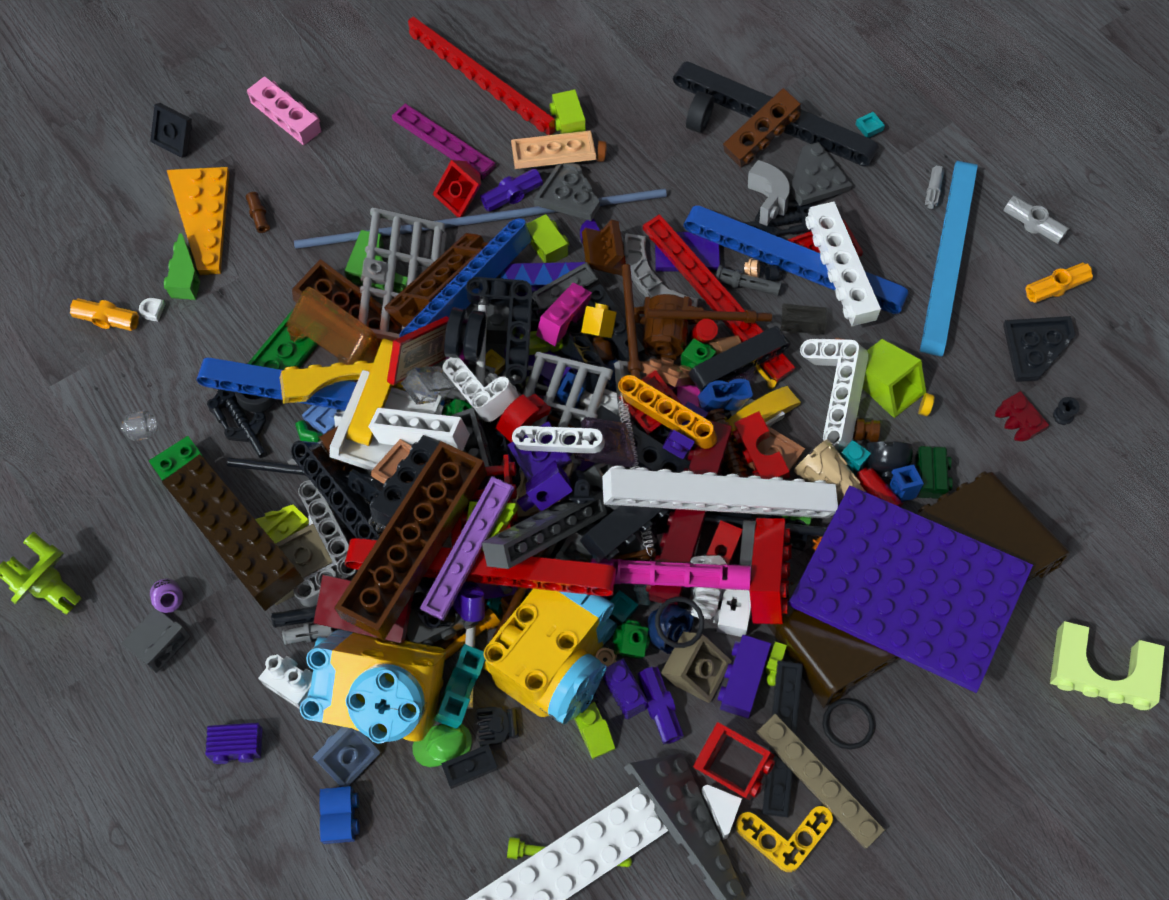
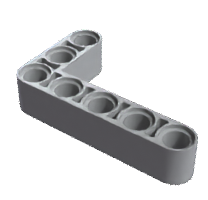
M307 480L299 486L298 493L333 563L303 578L305 581L293 589L294 595L303 606L313 607L318 602L323 575L352 580L355 576V569L353 572L346 574L349 568L345 565L349 542L329 503L314 484ZM311 492H316L313 496L308 497ZM325 510L322 515L317 516L320 511ZM330 529H335L332 534L326 535ZM345 548L342 553L336 554L338 549ZM311 590L308 596L303 597L305 591Z

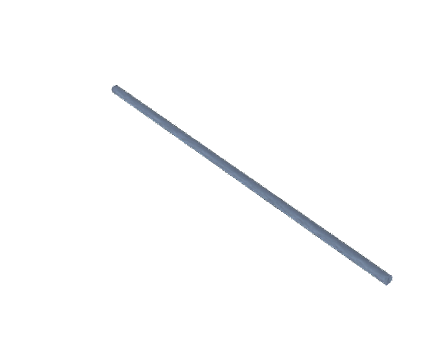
M666 189L601 197L598 200L600 201V206L662 198L667 197ZM537 206L437 220V222L444 223L445 228L555 213L557 211ZM401 225L400 234L413 232V225ZM392 227L380 228L378 234H381L382 237L391 236ZM422 227V231L433 230ZM360 231L294 240L295 249L355 241Z

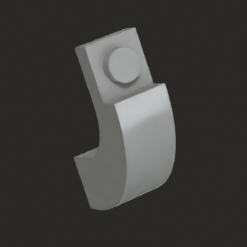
M758 160L749 171L748 188L768 197L761 206L759 221L760 224L767 226L772 218H776L777 214L785 215L789 199V182L778 168Z

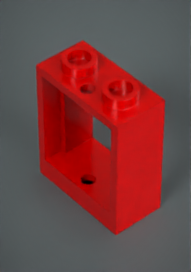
M717 722L693 767L744 798L751 800L752 797L756 798L761 791L763 784L760 782L765 773L768 775L775 764L773 760L775 755ZM727 736L763 756L745 790L710 770Z

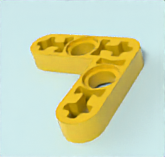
M824 806L815 807L788 841L751 812L742 813L738 817L736 830L740 836L781 870L793 872L799 868L831 826L833 816L828 808ZM821 813L826 816L824 821L827 824L820 823L815 831L810 828L816 821L814 814L818 816ZM749 819L752 820V827L756 831H758L760 827L764 829L762 832L759 833L757 840L752 838L753 836H755V832L753 830H743L742 827L744 824L742 820L746 822ZM801 832L809 833L812 837V843L809 846L801 845L798 842V834ZM765 835L772 836L776 841L775 847L772 849L764 848L761 838ZM793 843L797 850L804 852V855L798 852L793 859L796 864L790 863L787 866L784 863L785 857L783 854L790 855L794 849L790 844Z

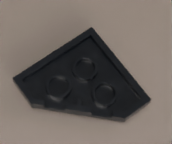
M1071 316L1004 321L1003 327L1015 381H1038L1075 336Z

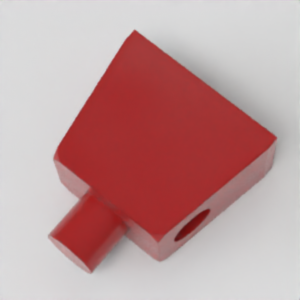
M720 520L706 556L724 554L723 560L727 565H731L742 542L743 529Z

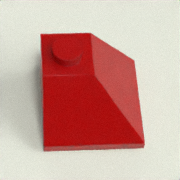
M451 160L432 195L457 217H463L481 185L480 173L467 161Z

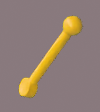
M760 366L755 367L767 381L768 388L774 389L776 381L770 379Z

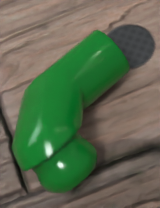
M298 421L295 424L300 441L317 443L320 441L319 437L323 434L308 430L306 421Z

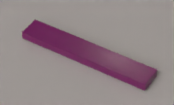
M406 103L392 115L393 121L450 159L467 161L480 173V179L483 180L496 168L494 161Z

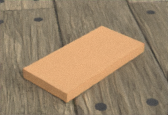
M591 131L511 140L515 169L596 160V151Z

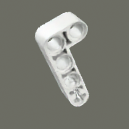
M450 357L443 364V371L485 422L498 418L519 397L518 392L506 377H498L484 387L459 357Z

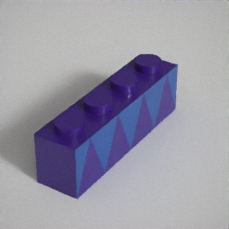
M586 262L509 264L501 272V278L527 281L530 283L533 293ZM522 291L516 293L518 296L521 297L527 295L525 292Z

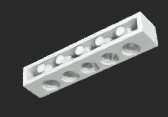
M835 202L810 207L808 216L805 219L806 226L812 231L813 242L820 250V258L823 265L826 264L828 278L831 283H834L836 297L838 301L842 302L845 318L849 319L851 326L876 321L881 308Z

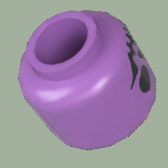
M160 579L151 587L150 600L156 610L169 613L178 609L182 604L183 592L179 584L174 580Z

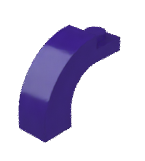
M690 402L685 404V407L703 418L708 414V412ZM690 420L684 421L681 425H687ZM671 430L662 448L683 460L695 441L675 430Z

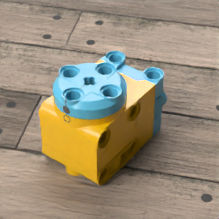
M533 589L484 650L486 661L483 668L491 673L495 685L537 716H551L556 721L565 725L588 708L606 671L607 666L601 663L595 656L597 651L612 637L614 630L617 628V623L609 618L614 609V604L602 596Z
M336 630L328 637L319 636L314 648L309 651L306 657L308 666L313 669L308 697L300 705V713L307 720L353 728L369 737L375 743L396 741L401 738L408 741H422L436 723L434 717L438 709L440 690L443 687L442 675L446 650L409 641L398 643L344 630Z

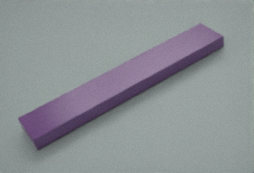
M493 476L491 477L420 607L422 611L444 621L483 549L482 542L489 538L515 490L514 486Z

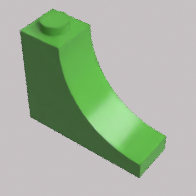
M360 231L345 268L346 278L356 285L363 286V281H361L364 258L367 257L365 247L368 246L370 231ZM378 234L377 248L383 249L382 236ZM375 255V260L383 261L381 256ZM395 272L393 292L400 293L407 287L408 277ZM372 283V288L384 290L385 285Z

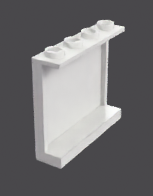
M362 370L331 442L330 457L372 471L394 445L378 443L375 436H373L370 446L346 439L349 425L370 373ZM392 387L384 408L441 415L444 406L440 405L442 397L438 395L436 401Z

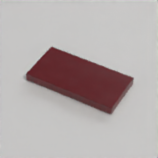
M323 575L313 623L376 637L341 619L334 608L352 580ZM414 594L409 599L385 640L405 643Z

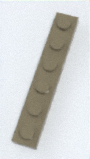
M776 714L756 731L763 741L864 848H868L884 831L882 826Z

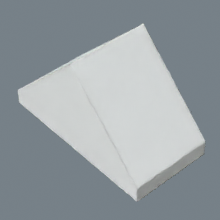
M705 785L701 793L722 840L727 839L742 798L710 785Z

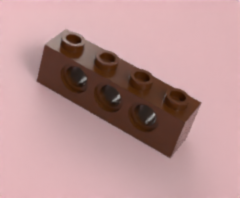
M783 88L723 143L724 152L741 168L745 164H750L760 150H765L775 136H780L790 122L794 123L800 117L801 104ZM775 114H783L780 118L774 117ZM762 127L768 128L765 132L759 131ZM747 141L753 142V144L750 146L744 145V143Z

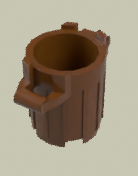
M661 294L651 298L650 296L645 297L643 306L634 307L635 323L645 324L642 343L645 348V354L648 356L651 353L657 356V360L666 357L675 361L676 356L682 354L686 349L688 326L697 324L700 320L640 317V314H644L645 309L704 311V309L692 306V299L688 296L682 298L671 294Z

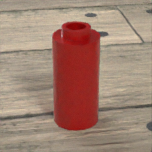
M864 468L857 473L856 477L867 493L902 507V501L873 468Z

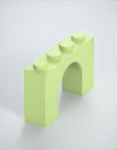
M1064 621L1057 629L1050 684L1057 685L1059 689L1065 691L1076 690L1083 692L1088 697L1100 696L1108 698V701L1116 704H1131L1139 710H1149L1159 703L1165 646L1139 640L1131 647L1129 671L1126 679L1112 681L1096 674L1087 661L1086 649L1089 627Z

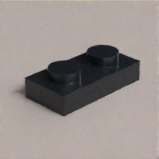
M489 744L441 763L451 789L498 770Z

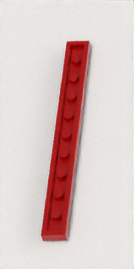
M414 16L408 20L409 34L413 39L419 40L427 49L434 51L439 58L445 59L454 69L464 73L469 80L475 81L483 90L490 92L495 99L501 100L510 110L516 111L525 121L535 125L540 132H544L547 135H552L555 132V119Z
M660 214L643 225V231L713 311L745 312L741 305ZM722 320L733 334L740 338L741 343L764 332L756 322L745 323L744 321ZM783 353L761 364L776 383L795 369L794 365Z

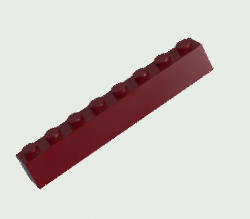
M708 420L712 423L716 432L717 442L709 449H704L697 445L696 447H691L688 460L691 463L689 469L684 468V471H693L694 474L701 475L712 472L719 476L731 437L732 426ZM704 432L700 436L705 437L709 432ZM676 509L675 512L671 511L667 525H670L668 534L664 533L662 536L660 547H663L661 556H656L655 561L690 563L697 547L707 511ZM647 585L646 591L649 592V600L663 604L667 599L681 597L684 586ZM674 602V603H671V604L677 606V605L679 604V602Z

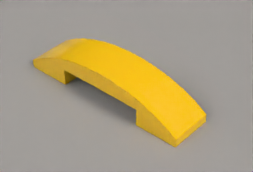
M785 386L748 404L726 420V422H729L730 426H732V431H734V422L760 411L766 423L782 412L786 414L799 406L801 402L789 387Z

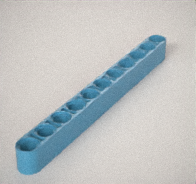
M956 161L920 346V352L941 357L944 354L978 164Z

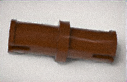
M249 192L245 197L250 208V217L254 220L257 232L265 233L270 229L265 216V207L261 205L257 192Z

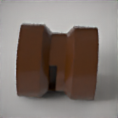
M856 418L854 440L862 441L867 439L869 442H878L880 420L869 422L863 418Z

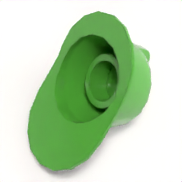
M441 723L433 726L422 741H414L412 746L413 755L422 766H440L443 762L468 753L472 744V738L468 728L463 724L455 729Z

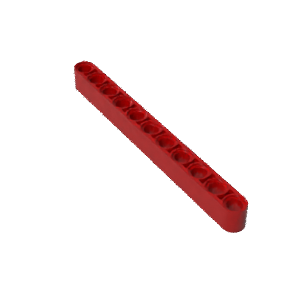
M351 539L345 565L359 570L377 540ZM442 547L424 577L437 578L452 548ZM481 551L465 581L596 596H611L614 591L616 568L606 564L530 557L510 569L488 567L484 551Z

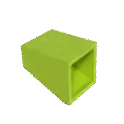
M883 339L867 350L868 361L862 388L886 412L895 418L926 393L922 362L917 357Z

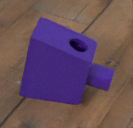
M556 459L526 482V494L519 498L517 503L524 512L535 505L540 511H543L573 491L569 476Z

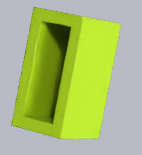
M576 90L552 94V103L549 104L551 115L556 117V131L560 130L561 134L586 131L585 118Z
M545 214L527 223L532 238L530 245L543 263H555L568 256L569 241L565 235L560 234L554 220H550Z

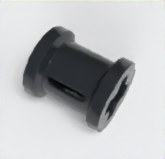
M1072 397L1062 398L1058 407L1053 412L1055 422L1060 425L1070 424L1074 419V415L1080 409L1078 401Z

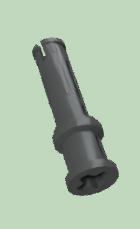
M722 265L718 266L716 278L719 282L732 285V288L741 286L778 296L781 286L780 282L742 274V271L739 269L734 271L723 268Z

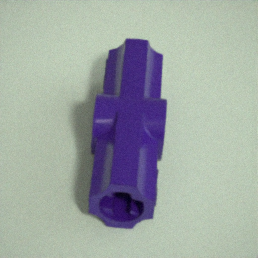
M532 169L516 178L508 176L499 183L498 187L480 195V199L486 211L490 212L508 202L510 204L520 202L526 193L542 186L543 180L537 169Z
M658 666L644 669L638 673V677L648 701L647 709L649 715L655 721L663 745L677 742L684 735L675 714L676 708L671 693L666 690Z

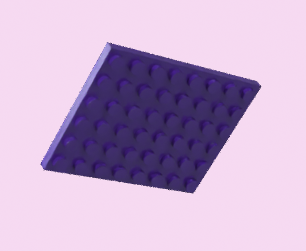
M849 485L793 592L788 606L977 693L1033 564Z

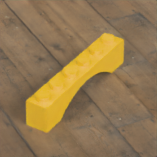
M357 361L353 365L334 363L329 367H322V365L316 364L310 365L305 369H299L297 366L287 367L280 374L283 404L306 402L316 392L326 386L346 380H358L362 370L370 372L373 363H367V361ZM421 372L392 387L409 392L419 391L423 386Z

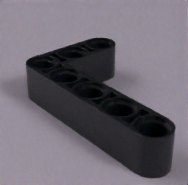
M532 308L530 332L537 331L540 318L548 308ZM571 321L566 335L562 338L563 347L561 350L566 359L606 368L587 334L581 332L582 326L579 321L576 323ZM516 333L514 335L520 338L521 333ZM572 368L577 375L578 369ZM587 372L582 385L584 390L593 394L600 375Z

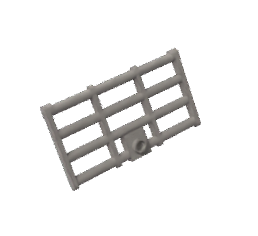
M371 208L370 215H372L368 246L365 247L367 257L364 258L361 281H363V286L360 287L362 296L358 326L355 327V333L393 341L400 338V334L388 332L390 314L384 307L399 294L393 292L396 262L399 260L409 263L408 286L416 279L418 265L429 267L440 257L445 224ZM380 218L393 220L389 250L377 248ZM401 222L413 225L410 255L398 252ZM422 227L434 230L431 259L419 257ZM375 255L388 258V263L375 260ZM372 283L383 284L385 289L372 288ZM370 295L383 298L380 330L367 328Z
M536 352V360L523 394L526 397L533 395L545 361L557 364L543 401L551 407V410L563 412L558 427L567 428L571 416L575 415L584 418L581 428H591L593 421L597 419L598 415L596 412L607 381L611 379L613 370ZM566 366L578 369L566 405L553 403ZM587 372L599 374L600 376L588 410L576 409L575 405ZM548 415L533 422L532 426H541L546 423ZM572 453L570 458L575 465L573 471L577 469V466L581 465L582 461L580 458L582 453Z

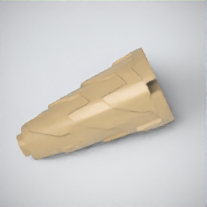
M829 439L824 440L814 448V451L810 455L808 454L794 469V472L806 482L823 480L827 484H836L838 506L849 485L866 492L860 485L859 479L849 469L847 462Z

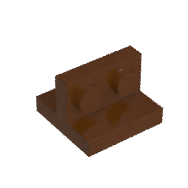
M611 219L601 231L585 228L582 231L585 262L588 263L591 269L622 276V265L626 264L619 221Z

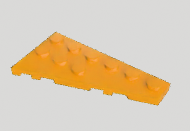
M228 167L167 170L199 274H221L229 184Z

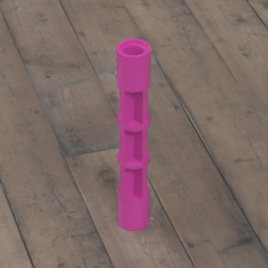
M594 558L591 560V563H598ZM603 559L598 563L611 565L616 568L614 584L684 586L689 588L703 587L748 591L750 589L751 566L711 565L629 561L622 559H611L610 561Z

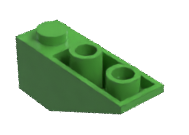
M179 233L178 239L174 242L173 258L169 260L168 276L164 279V288L171 298L196 300L200 279L183 234Z

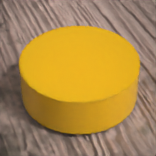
M924 394L918 414L926 417L930 414L935 399L934 395Z

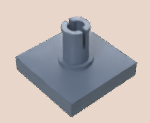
M342 726L334 735L326 740L325 745L313 758L340 787H347L380 754V751L360 731Z

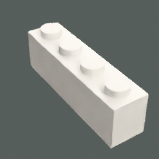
M377 408L368 426L378 443L395 445L401 439L412 446L425 435L439 443L442 441L463 451L470 436L461 417Z

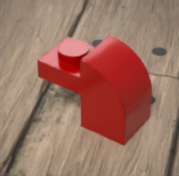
M523 394L506 408L496 429L510 442H513L512 434L516 428L532 426L533 422L547 416L551 407L536 394L529 397Z

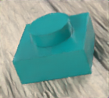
M874 112L856 119L855 124L867 138L884 131L885 127Z
M620 590L610 600L614 604V609L610 616L620 624H625L638 609V604Z

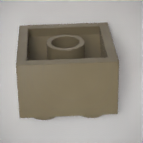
M683 632L677 643L690 641L697 633ZM702 634L700 639L693 645L685 648H674L661 674L676 687L710 703L726 673L728 663L731 664L732 661Z

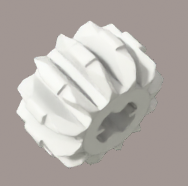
M692 587L689 599L700 607L704 620L711 619L716 614V609H718V602L720 601L719 588ZM689 605V610L692 612L690 614L699 619L696 610Z

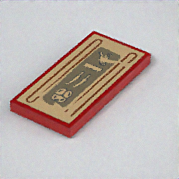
M448 316L393 340L387 376L388 383L395 385L446 359L444 344Z

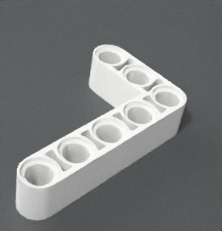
M809 339L804 341L800 348V353L804 358L814 365L837 366L823 440L829 439L836 450L841 453L853 439L868 361V352L855 340Z

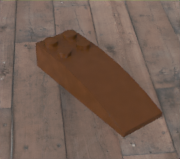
M320 259L293 287V300L335 332L376 357L383 339L355 333V327L358 326L362 296L360 288ZM371 296L367 328L380 330L382 305ZM390 315L388 332L400 334L402 325Z

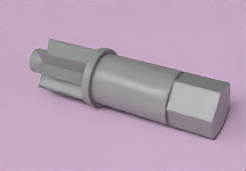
M936 165L932 168L925 199V205H928L929 209L938 206L944 176V168L942 166Z

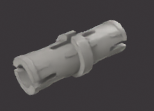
M309 623L304 624V627L282 630L285 645L302 641L309 643L313 641L312 639H317L319 636L328 637L333 633L332 627L319 624L310 625Z

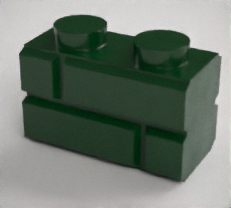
M920 446L915 455L916 470L924 484L917 497L938 499L952 490V477H948V470L951 469V456H947L946 447L932 448Z

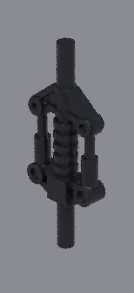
M796 200L789 201L787 210L795 208L797 211L785 213L784 216L778 214L766 226L759 223V210L755 221L745 222V224L777 237L788 233H807L811 229L807 228L805 219L812 205L805 204L800 206ZM794 221H801V225L791 226L789 229L779 230L776 228L777 225L781 226L783 223L786 225L788 222L791 224Z
M218 389L214 398L208 400L207 406L217 421L224 427L226 439L250 442L258 457H265L267 452L258 439L266 422L265 414L253 412L255 415L250 422L238 404L235 392ZM244 394L246 398L253 399L250 394ZM223 407H227L239 428L228 426L226 417L221 411Z

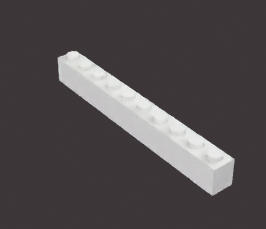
M624 466L611 467L602 476L603 499L606 505L829 518L835 514L838 508L836 484H827L823 480L805 482L804 479L785 481L781 477L761 479L760 476H750L743 478L737 474L717 476L716 473L712 472L704 473L703 475L694 474L693 471L673 473L669 469L649 471L648 468H636L630 470L625 469Z

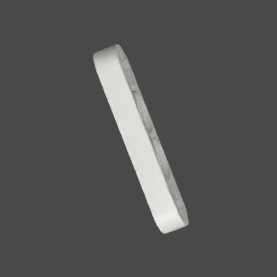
M520 426L512 434V440L516 447L523 451L593 454L600 452L605 445L601 432L591 428ZM548 434L553 436L550 443H541L543 436ZM524 435H527L528 438H525L524 441L521 442L520 439L524 438ZM573 435L576 437L573 444H564L567 436ZM596 437L597 441H594L593 445H590L589 441H592L593 438Z

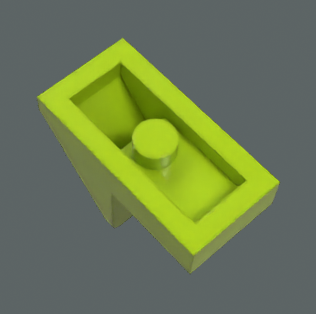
M594 702L574 718L592 759L615 750L605 719H602Z

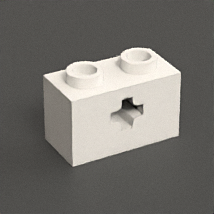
M719 588V600L722 603L721 609H716V614L714 615L713 623L718 624L716 632L742 637V634L746 635L751 610L750 592L748 590ZM731 605L736 606L735 611L731 610Z

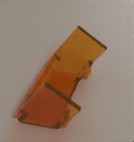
M307 287L301 293L286 323L287 331L293 342L299 337L304 338L307 336L337 357L339 363H345V365H353L357 361L374 363L379 349L375 333L311 287Z

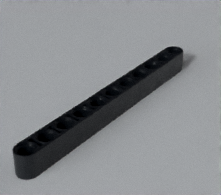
M688 61L683 62L673 76V82L679 88L693 94L700 91L712 95L715 99L714 103L749 118L754 116L773 98ZM802 109L800 117L794 123L790 122L784 133L809 144L819 142L824 150L860 166H868L879 149L878 144L874 140ZM781 113L774 115V117L780 118L783 116V114Z
M295 441L291 447L292 458L353 535L359 539L378 540L386 526L372 520L370 505L360 494L352 491L348 486V478L322 446L317 442ZM423 577L413 593L411 608L428 628L451 627L456 619L452 606L444 621L420 609L433 585L428 577Z

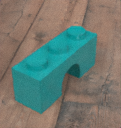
M466 644L463 645L457 656L434 721L455 729L461 725L470 702L469 698L485 661L484 651Z

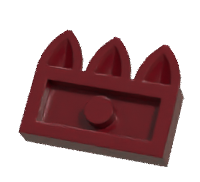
M1021 391L1004 400L995 412V417H1009L1005 422V429L1013 430L1019 428L1014 436L1015 441H1027L1045 431L1049 426Z

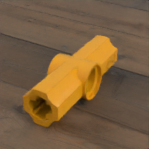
M1083 262L1068 269H1056L1052 275L1028 284L1025 288L1027 298L1030 302L1037 303L1052 296H1062L1066 290L1091 281L1093 278L1092 269L1088 263L1085 264Z
M77 298L70 305L72 317L91 321L103 329H109L112 326L133 331L139 324L137 312L118 308L106 300L96 303Z

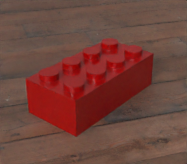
M756 518L749 589L754 624H783V614H788V599L784 598L789 595V581H786V579L790 577L791 566L790 562L787 561L792 558V546L787 545V543H790V528H786L785 518Z

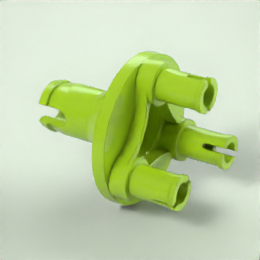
M32 532L23 543L40 556V560L29 570L13 556L10 558V561H3L0 564V578L15 593L11 599L13 603H19L26 595L31 593L36 598L46 599L54 607L67 615L73 607L63 597L74 605L82 598L62 581L60 572L54 568L64 553L53 544L49 545L35 532Z

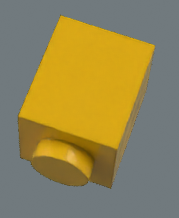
M596 303L595 307L586 306L581 332L612 338L617 312L608 310L609 306Z

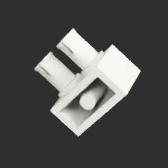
M279 655L269 656L265 662L266 669L260 675L259 680L264 686L300 709L302 701L308 697L313 673L308 669L302 671L297 668L298 664L288 656L285 658Z

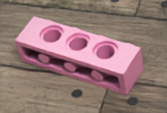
M264 76L247 89L251 104L302 145H305L322 132L319 117L314 112L310 113L301 102L295 101L289 92L281 90L275 81L271 82Z

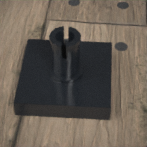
M162 103L155 104L150 142L181 158L186 157L190 131L192 130V119Z

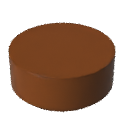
M598 141L596 161H605L606 141Z

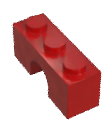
M760 411L734 422L735 430L732 433L737 443H742L745 448L742 453L748 464L752 463L755 471L752 472L753 476H760L761 479L781 477L783 480L790 478V471L780 451L772 455H764L757 449L760 442L770 437L769 429Z

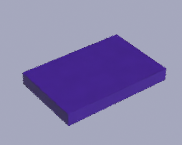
M676 232L710 271L718 270L720 265L719 244L690 232ZM655 244V272L678 271Z

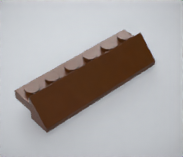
M465 233L384 307L385 310L405 328L488 243L483 241L481 235Z

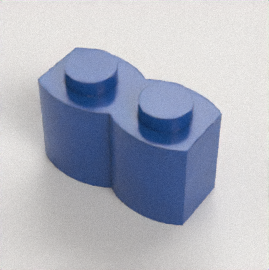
M734 379L729 383L713 381L698 395L701 409L706 412L719 408L734 411L742 408L753 396L750 383L746 379Z
M351 786L320 789V840L323 844L354 842L355 835L359 834V819H355L354 816L355 808H359L358 793H354V789Z

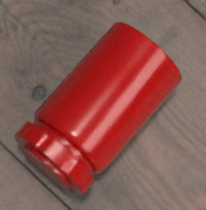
M711 319L700 320L690 332V341L694 338L703 344H708L716 337L718 326Z

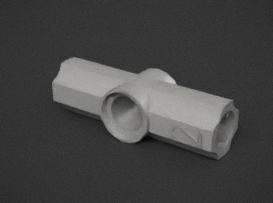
M1014 195L1004 208V212L1024 223V227L1028 232L1040 233L1057 244L1064 239L1070 229L1050 217L1045 207L1032 206Z

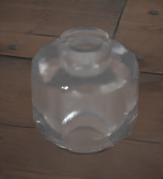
M147 410L129 412L125 416L124 421L121 422L123 434H126L132 441L150 439L158 429L156 417Z

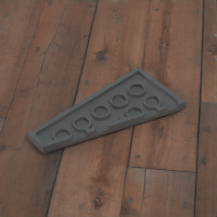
M683 753L632 762L624 767L629 775L633 773L641 784L638 786L643 795L647 793L655 804L654 811L677 844L682 843L690 855L687 858L691 864H697L703 872V881L717 900L747 899Z

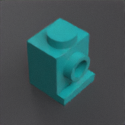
M852 440L841 452V456L856 476L859 471L867 466L870 452Z

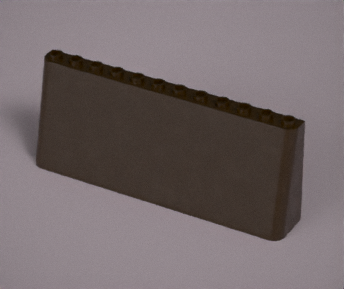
M982 472L975 478V481L970 484L968 482L961 484L956 489V492L951 495L945 493L938 498L937 503L933 505L926 504L917 513L919 516L1033 564L1026 583L1037 576L1043 578L1060 568L1071 554L1065 545L993 472ZM799 581L795 584L793 582L789 583V595L784 598L788 599V603ZM788 606V614H783V624H767L778 642L787 645L785 652L791 661L803 664L802 677L823 708L844 697L847 690L899 659V657L790 606Z

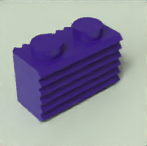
M624 659L609 665L603 675V681L608 685V689L613 694L617 706H620L622 714L625 715L624 718L630 719L645 711L648 701Z
M259 723L207 726L205 754L213 763L227 764L231 759H238L239 762L249 763L253 762L254 758H261L262 727Z

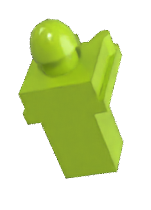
M776 641L765 673L769 674L767 676V683L770 686H775L777 661H782L787 645Z

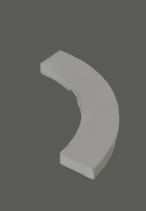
M625 233L626 264L631 266V278L638 290L645 297L650 296V298L661 294H671L684 298L686 295L674 290L671 291L664 286L653 270L650 269L645 251L646 236ZM690 297L692 299V306L697 307L699 299Z

